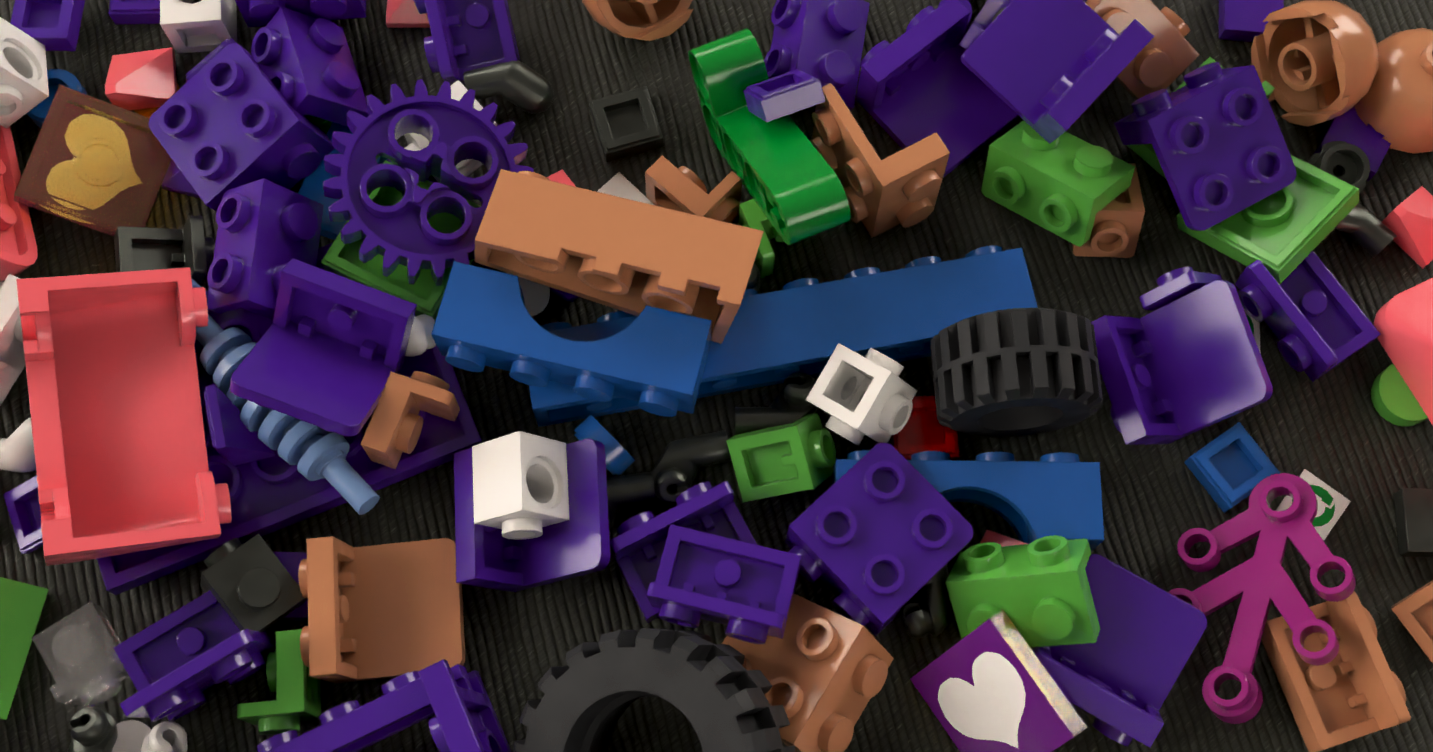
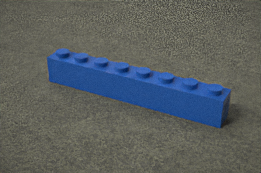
M990 245L974 249L966 254L965 258L942 262L940 257L927 256L915 259L906 264L903 269L881 272L876 267H865L847 273L844 279L819 283V280L815 278H803L787 283L783 286L782 290L758 294L754 289H746L741 306L722 344L711 341L697 398L784 383V380L789 375L798 372L809 374L812 377H819L838 343L863 357L866 356L870 348L879 351L896 362L930 357V345L933 336L956 322L997 310L1038 308L1023 249L1016 248L1002 251L1000 246ZM616 311L602 315L597 319V323L572 327L571 324L566 322H554L542 325L541 327L567 340L596 341L619 333L628 327L638 316L623 311ZM549 381L546 387L529 385L532 409L539 427L586 419L589 415L597 417L641 409L638 407L639 401L613 396L609 402L587 399L576 394L573 391L574 386Z

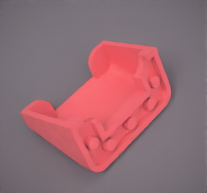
M190 267L16 279L46 566L74 563L219 538L221 535L220 524L231 523V502L228 484H215L213 473L209 471L195 353L196 327L208 326V306L205 288L192 287Z

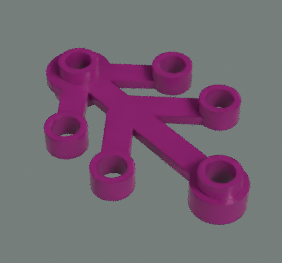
M1280 473L1264 478L1253 488L1249 496V508L1210 531L1204 528L1189 529L1178 540V554L1185 565L1195 572H1207L1218 565L1221 554L1259 535L1252 558L1192 592L1184 588H1176L1169 591L1174 596L1200 609L1205 616L1242 596L1223 665L1209 672L1202 687L1203 698L1207 706L1217 718L1227 723L1240 724L1247 722L1256 716L1262 706V690L1252 675V670L1272 601L1293 632V645L1301 659L1306 663L1316 666L1325 665L1331 662L1339 651V641L1333 628L1327 622L1315 617L1282 567L1288 540L1291 541L1311 568V583L1316 593L1324 600L1338 602L1348 598L1355 589L1356 579L1349 563L1345 559L1334 556L1312 525L1318 511L1316 495L1312 487L1304 479L1293 474ZM1287 495L1293 498V503L1287 510L1274 511L1270 508L1271 502L1279 496ZM1207 542L1210 544V550L1204 557H1189V550L1195 543ZM1329 570H1339L1345 574L1344 581L1339 586L1333 588L1320 584L1321 577ZM1312 633L1325 634L1328 637L1326 647L1318 652H1310L1304 649V640L1308 635ZM1237 680L1241 683V691L1238 696L1230 700H1225L1218 696L1219 687L1223 682Z

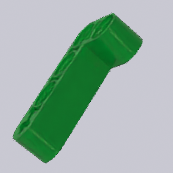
M746 28L689 50L690 67L710 136L734 173L742 178V184L787 245H791L850 221V206L838 176L790 116L786 115L765 122L749 112L743 90H746L747 86L769 79L761 50L751 31Z

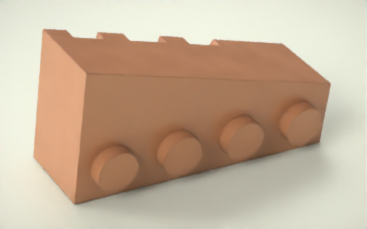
M501 169L475 238V262L639 316L646 306L712 320L711 341L722 344L741 306L764 231L554 182L541 174L531 171H519L516 173Z

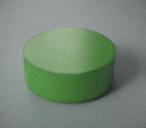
M1394 364L1388 366L1375 378L1371 388V399L1376 411L1382 418L1389 423L1402 427L1415 426L1428 419Z

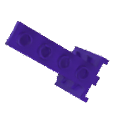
M445 659L420 671L408 672L391 679L381 686L383 696L361 707L358 700H353L325 711L319 716L322 725L298 736L296 730H290L270 737L257 745L258 752H358L436 715L429 719V728L440 752H511L479 672L474 670L467 673L465 666L459 664L450 668L448 661Z

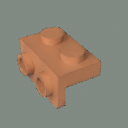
M1087 0L1085 2L1118 34L1136 19L1154 35L1151 41L1115 78L1135 100L1152 92L1166 89L1200 55L1184 38L1191 31L1189 26L1166 6L1159 10L1151 0Z
M1355 591L1342 601H1326L1309 607L1317 619L1327 622L1333 628L1339 641L1337 656L1325 665H1311L1301 659L1293 645V632L1282 616L1266 621L1261 640L1308 752H1319L1411 720L1410 713L1405 704L1406 694L1403 684L1398 676L1390 670L1377 640L1375 621L1370 612L1362 606ZM1312 633L1304 640L1303 648L1310 652L1321 651L1326 647L1328 637L1322 633Z

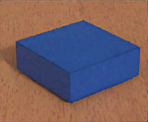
M1240 422L1198 450L1184 462L1223 513H1226L1247 498L1261 480L1274 474H1280Z

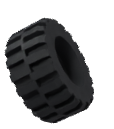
M641 628L640 630H618L601 635L599 642H583L566 653L565 661L568 666L550 667L538 682V688L545 693L543 698L527 700L520 717V723L528 726L526 739L514 741L513 752H608L611 735L619 718L632 703L644 697H660L678 708L696 731L703 752H795V746H782L779 728L790 725L784 706H770L765 694L770 691L772 685L760 670H746L742 666L745 655L729 644L715 645L711 641V636L698 632Z

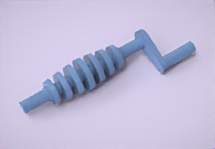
M192 279L193 288L201 287L194 279ZM208 314V326L196 327V340L204 347L199 361L205 371L213 376L214 384L241 411L240 420L250 432L258 431L260 441L270 449L277 450L278 455L288 464L297 465L298 472L309 481L326 478L359 515L369 512L378 503L380 496L345 460L350 446L343 435L323 430L316 425L276 410L259 406L254 402L234 395L230 391L232 374L257 342H252L251 337L238 327L223 330Z

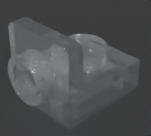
M92 601L32 637L56 681V684L50 687V691L58 702L76 708L82 705L84 708L97 706L115 696L122 688L120 681L129 676L113 648L121 642L100 605Z

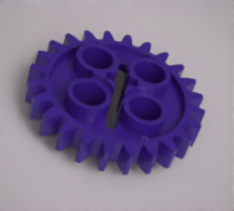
M418 79L415 85L414 96L406 98L396 83L391 85L390 103L386 105L372 94L366 96L369 114L367 118L351 110L347 112V126L353 134L340 131L333 132V147L341 154L325 155L324 166L325 171L337 177L323 181L325 197L339 199L328 207L330 221L342 222L350 220L340 231L341 241L344 244H349L363 239L359 250V260L363 264L380 254L383 256V276L388 277L401 264L407 266L409 284H415L421 269H430L436 286H441L445 268L452 267L454 261L469 265L470 260H475V238L500 170L518 173L519 171L534 172V169L528 166L517 165L526 159L528 146L526 143L508 144L514 136L516 124L510 121L498 126L494 125L498 107L496 103L493 102L481 111H478L474 108L475 90L469 89L460 101L451 99L450 82L444 81L437 96L428 95L423 80ZM407 133H417L427 138L429 145L422 150L411 151L400 146L397 140ZM379 157H385L390 159L393 164H378L376 160ZM474 159L484 164L488 172L481 177L470 178L461 174L455 166L463 160ZM430 175L440 178V183L434 182L429 190L419 187V182H425ZM388 186L401 192L403 198L393 206H381L373 202L369 195L379 187ZM467 200H480L482 206L475 208L470 206ZM438 213H449L459 218L462 227L453 233L445 234L433 229L428 221ZM480 264L482 267H484V268H486V269H490V268H491V267H488V266H485V265Z

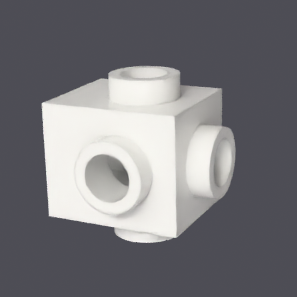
M838 343L806 400L831 415L825 427L859 446L864 435L878 443H887L891 435L900 432L910 418L913 408L912 399L917 390L899 378L904 366L888 356L870 348L866 356L863 357Z

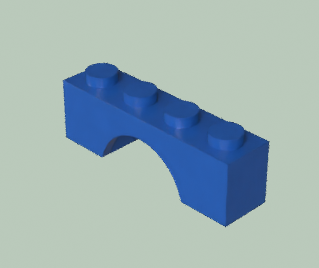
M454 261L431 335L440 354L446 356V362L454 367L471 372H482L485 366L510 371L509 376L530 386L546 387L549 381L574 386L573 391L587 399L609 402L613 396L639 401L638 407L651 414L674 417L677 415V411L690 414L694 412L711 345L712 320L646 306L628 327L613 336L586 342L567 340L548 332L531 317L525 306V299L518 276Z
M870 450L850 452L847 454V459H836L832 472V485ZM923 451L912 454L911 460H907L948 502H969L994 511L1007 521L1022 542L1030 544L1036 539L1053 535L1065 537L1067 540L1088 539L1092 552L1104 541L1100 462H1080L1079 455L1068 452L1045 454L1040 457V461H1015V455L1008 452L981 453L976 456V461L950 460V454L946 452Z

